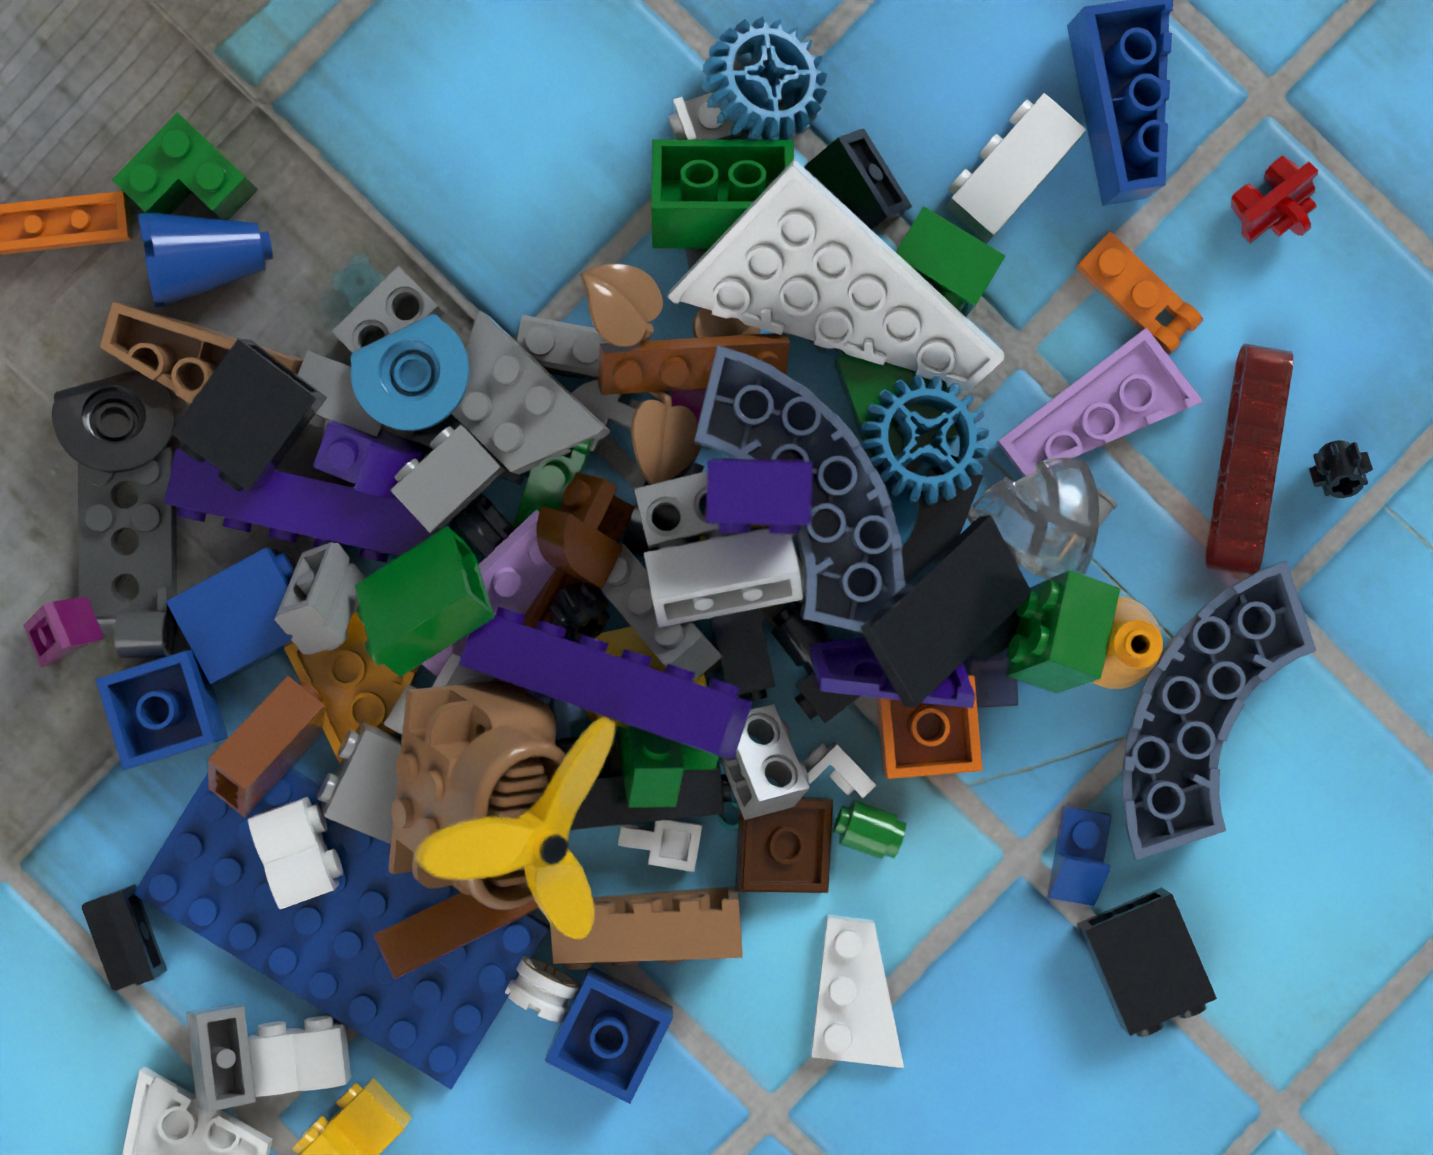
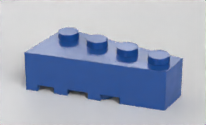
M1125 0L1085 6L1067 25L1102 206L1146 199L1166 185L1168 124L1165 123L1166 101L1169 99L1170 80H1167V62L1172 44V33H1169V15L1173 10V0Z

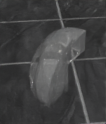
M1056 458L1037 462L1034 464L1036 469L1034 473L1015 482H1012L1007 477L1001 479L979 497L970 508L967 519L971 524L979 516H992L1016 563L1024 569L1046 580L1067 570L1085 575L1093 556L1099 527L1097 487L1085 460Z

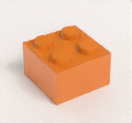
M967 674L975 694L973 708L921 703L917 708L904 707L901 700L876 698L882 773L887 779L983 771L974 675Z

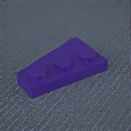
M865 637L811 644L810 659L820 691L900 700ZM963 662L922 703L973 708L975 694Z

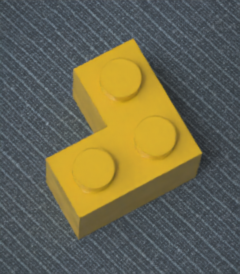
M373 1077L363 1088L357 1082L354 1083L335 1102L341 1109L329 1121L321 1115L301 1135L302 1137L291 1149L297 1155H379L405 1130L412 1117Z

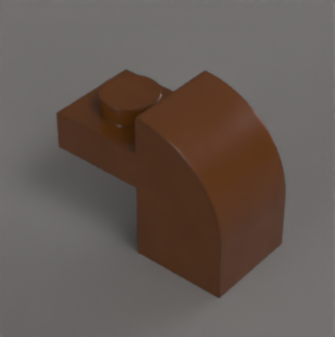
M576 472L572 482L564 491L563 501L559 509L555 510L542 506L538 516L536 534L540 552L549 565L575 581L601 589L604 588L623 546L597 529L617 486L604 478Z

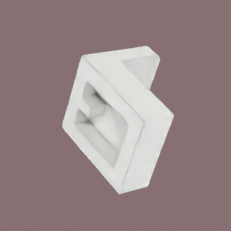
M708 93L684 102L682 96L673 99L675 114L669 115L668 120L675 140H729L741 136V132L738 135L731 136L733 124L729 120L717 124V116L721 112L720 108H707V100L713 93Z
M835 742L828 748L823 743L819 744L803 760V763L807 766L809 784L831 765L835 770L829 777L848 796L855 790L864 798L876 786Z

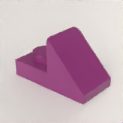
M86 597L52 601L44 604L23 625L41 668L60 661L71 651L99 642L104 638L91 604Z

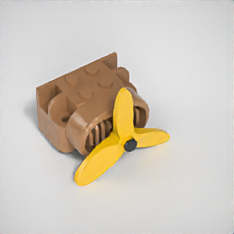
M499 680L407 690L401 751L396 760V773L398 776L396 800L391 807L393 829L388 871L392 874L413 871L415 879L427 888L453 885L463 894L471 895L485 906L495 909H513L535 899L539 909L548 921L565 936L573 939L587 937L594 923L593 898L583 868L568 850L569 831L578 808L596 780L609 753L615 733L614 723L605 717L598 719L588 727L569 753L565 755L555 746L556 722L551 708L546 703L510 682Z

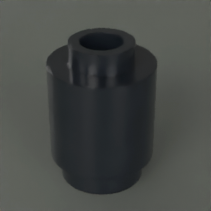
M793 602L772 618L777 626L770 632L797 667L802 665L806 672L810 673L814 671L810 659L811 644L830 642L834 638L822 623L801 618V607L798 608L795 602Z

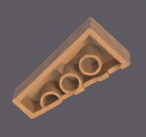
M112 302L100 348L148 378L163 384L174 391L175 395L191 404L234 343L240 338L132 303ZM259 345L298 375L304 359Z
M735 886L592 897L594 923L587 937L583 939H573L565 936L550 923L553 964L565 963V969L567 970L591 968L595 962H612V966H631L639 964L640 961L674 963L690 959L743 958L739 899Z

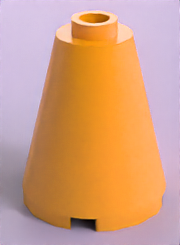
M1118 597L1101 679L1092 683L1109 689L1128 688L1146 679L1158 663L1163 648L1161 629L1154 615L1141 603L1130 598Z

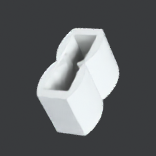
M307 796L247 819L255 847L264 865L271 892L279 909L331 892L339 886L338 877L343 875V868L336 850H328L323 840L322 832L327 831V823L319 804L312 806Z
M330 1015L305 1019V1027L286 1028L285 1021L258 1025V1032L252 1033L248 1037L255 1097L346 1085L351 1079L346 1025L342 1022L333 1023V1017Z

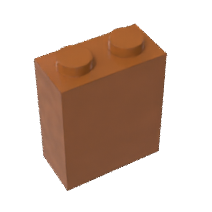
M287 676L209 757L208 789L245 818L321 736L325 705L322 703L323 698L320 693L310 684L303 681L298 684L291 677Z

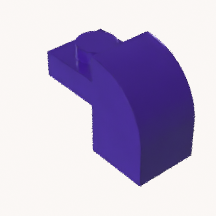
M331 420L325 430L313 467L355 483V490L374 496L398 499L390 491L399 483L394 477L413 459L420 463L424 459L428 447L386 430L378 437H374Z

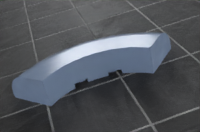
M718 345L694 444L711 449L730 459L813 460L812 521L810 525H801L800 534H795L802 559L804 579L800 617L862 633L860 627L905 586L902 542L885 485L851 429L837 414L835 415L826 404L818 399L812 391L761 360Z
M1287 561L1255 572L1227 588L1207 603L1181 628L1163 651L1158 663L1148 676L1134 708L1129 726L1122 773V799L1125 823L1134 860H1139L1226 831L1219 795L1220 769H1218L1223 742L1227 741L1232 726L1245 705L1243 702L1261 682H1265L1281 668L1300 657L1317 651Z

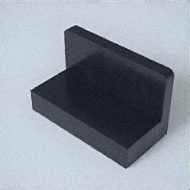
M864 128L838 137L804 166L816 180L872 231L880 224L895 219L912 208L911 203Z
M136 884L88 901L82 905L83 914L110 987L114 991L135 983L138 986L154 980L167 971L142 900L133 894L137 888Z

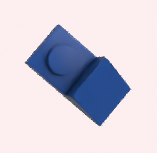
M1062 806L1047 894L1048 898L1095 906L1111 865L1104 862L1112 815Z

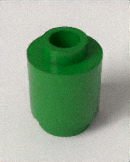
M853 800L850 807L841 806L833 832L840 834L839 844L880 859L884 855L895 858L905 835L906 823L897 820L896 814Z

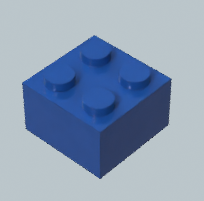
M192 650L180 652L95 679L123 770L142 766L229 738L213 685L209 683Z
M594 967L588 968L575 998L572 999L568 1007V1012L563 1022L560 1023L547 1049L544 1062L630 1104L673 1019V1007Z

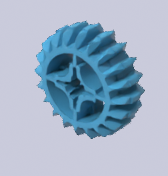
M763 16L755 19L752 25L744 19L738 22L734 29L729 27V29L724 30L719 37L720 40L715 41L709 49L708 56L710 58H707L703 64L702 71L707 76L702 82L701 90L713 93L707 100V108H720L721 112L717 116V124L729 120L733 124L731 136L738 135L741 130L747 132L748 140H757L760 135L763 140H777L778 138L780 140H791L795 133L798 135L804 133L810 126V121H814L820 114V104L825 100L827 93L821 86L826 82L827 73L817 70L822 63V56L810 55L808 52L812 47V40L801 43L796 39L798 27L792 28L787 33L782 29L781 19L774 21L770 27H768ZM751 53V61L748 66H744L741 71H733L734 58L742 54ZM787 92H795L793 107L779 111L778 103Z
M916 375L911 381V390L903 380L896 381L893 385L894 394L884 389L878 395L882 406L871 404L868 407L866 413L875 422H864L860 428V431L865 435L874 437V439L863 441L860 445L865 452L875 453V456L871 457L870 460L874 468L880 466L883 472L880 474L883 483L888 479L894 482L890 489V495L896 498L904 488H907V500L910 504H915L919 500L921 491H923L928 505H933L938 501V490L946 500H951L956 496L955 486L966 490L972 485L967 474L977 476L982 472L983 467L974 458H985L989 453L987 447L976 443V441H981L989 436L988 429L975 427V423L984 418V412L977 410L970 414L967 407L974 401L973 395L968 394L961 401L955 397L959 391L958 383H952L945 392L942 391L940 376H934L928 388H926L922 376ZM910 405H928L937 408L943 414L935 419H926L916 411L911 413L906 407ZM892 418L899 424L896 429L901 433L904 441L903 449L896 457H894L890 449L888 430ZM952 424L957 429L960 441L957 461L951 457L953 451L946 443V433ZM936 426L939 427V430L932 436L933 441L923 448L920 447L913 454L909 453L917 444L915 440L926 432L929 433ZM920 460L928 463L933 469L938 467L944 474L933 477L920 476L908 471L905 467L913 461Z

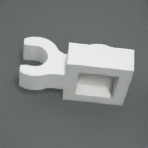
M676 819L655 821L653 830L641 826L623 824L620 826L618 845L650 850L648 865L694 872L702 824Z

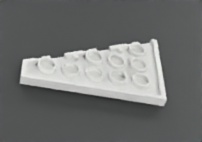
M795 159L670 289L667 296L675 304H679V301L705 308L711 310L712 315L726 319L737 318L746 325L782 335V332L812 340L816 346L827 349H841L847 355L884 365V362L916 371L915 375H921L927 379L940 376L948 385L958 383L959 388L971 391L1004 360V352Z

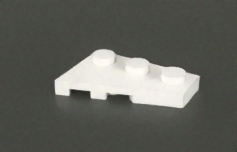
M827 915L811 1057L904 1068L874 921Z
M145 1066L139 1070L122 1155H269L272 1138L223 1110L206 1112L198 1108L196 1095Z

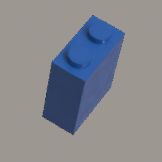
M266 547L166 601L210 684L223 683L284 650L285 646L293 643L291 640L292 635L286 634L274 620L295 571L291 559L285 552L279 554L277 549Z

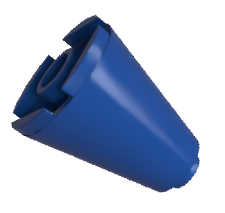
M149 212L138 214L155 308L172 305L265 270L264 260L273 259L269 231L259 232L258 223Z

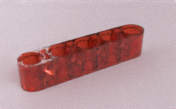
M1243 344L1239 350L1234 370L1206 547L1205 561L1206 567L1209 569L1252 575L1260 569L1293 371L1292 351Z

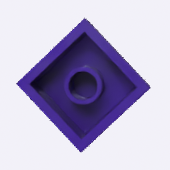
M715 458L708 461L706 523H718V532L749 533V530L752 529V524H769V533L800 534L801 525H810L812 521L813 460Z

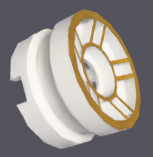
M522 957L516 969L519 972L517 979L510 980L505 990V993L509 995L508 998L525 1010L529 1007L537 1011V1016L554 1022H563L568 1012L566 1004L569 999L575 998L580 985L568 974L548 963L535 958L530 960L528 957Z

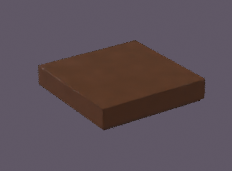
M802 797L795 807L744 820L739 808L735 890L739 892L828 893L833 799Z

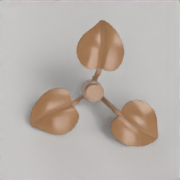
M623 264L601 265L587 269L580 274L587 294L592 323L602 339L613 346L619 347L632 346L639 341H647L654 332L650 321L660 314L663 307L660 289L650 275L639 268ZM701 307L698 308L692 322L695 338L761 334L759 328L746 325L737 318L726 319L712 315L711 310ZM663 391L648 392L661 402L645 400L640 403L634 412L631 423V438L636 460L649 485L669 481L685 470L696 458L700 446L694 444L699 425L695 415L685 406L671 407V397Z

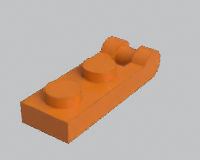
M1111 231L1075 266L1137 328L1142 331L1147 327L1160 346L1169 355L1181 345L1179 339L1188 330L1194 331L1203 322V317L1193 306L1184 302ZM1163 309L1173 317V320L1166 327L1155 319Z

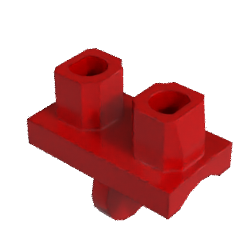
M1282 155L1265 171L1264 180L1273 188L1267 195L1263 196L1251 183L1245 184L1231 197V208L1242 221L1241 235L1251 244L1270 228L1279 237L1289 229L1298 236H1303L1311 229V222L1307 215L1317 207L1310 196L1315 193L1316 188L1313 184V178L1318 175L1319 170L1309 161L1300 168Z

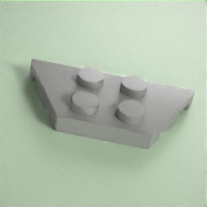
M482 311L478 313L466 349L470 365L468 387L462 401L452 415L509 471L518 475L538 467L545 459H556L572 452L571 448L592 438L599 440L608 435L610 430L489 315Z

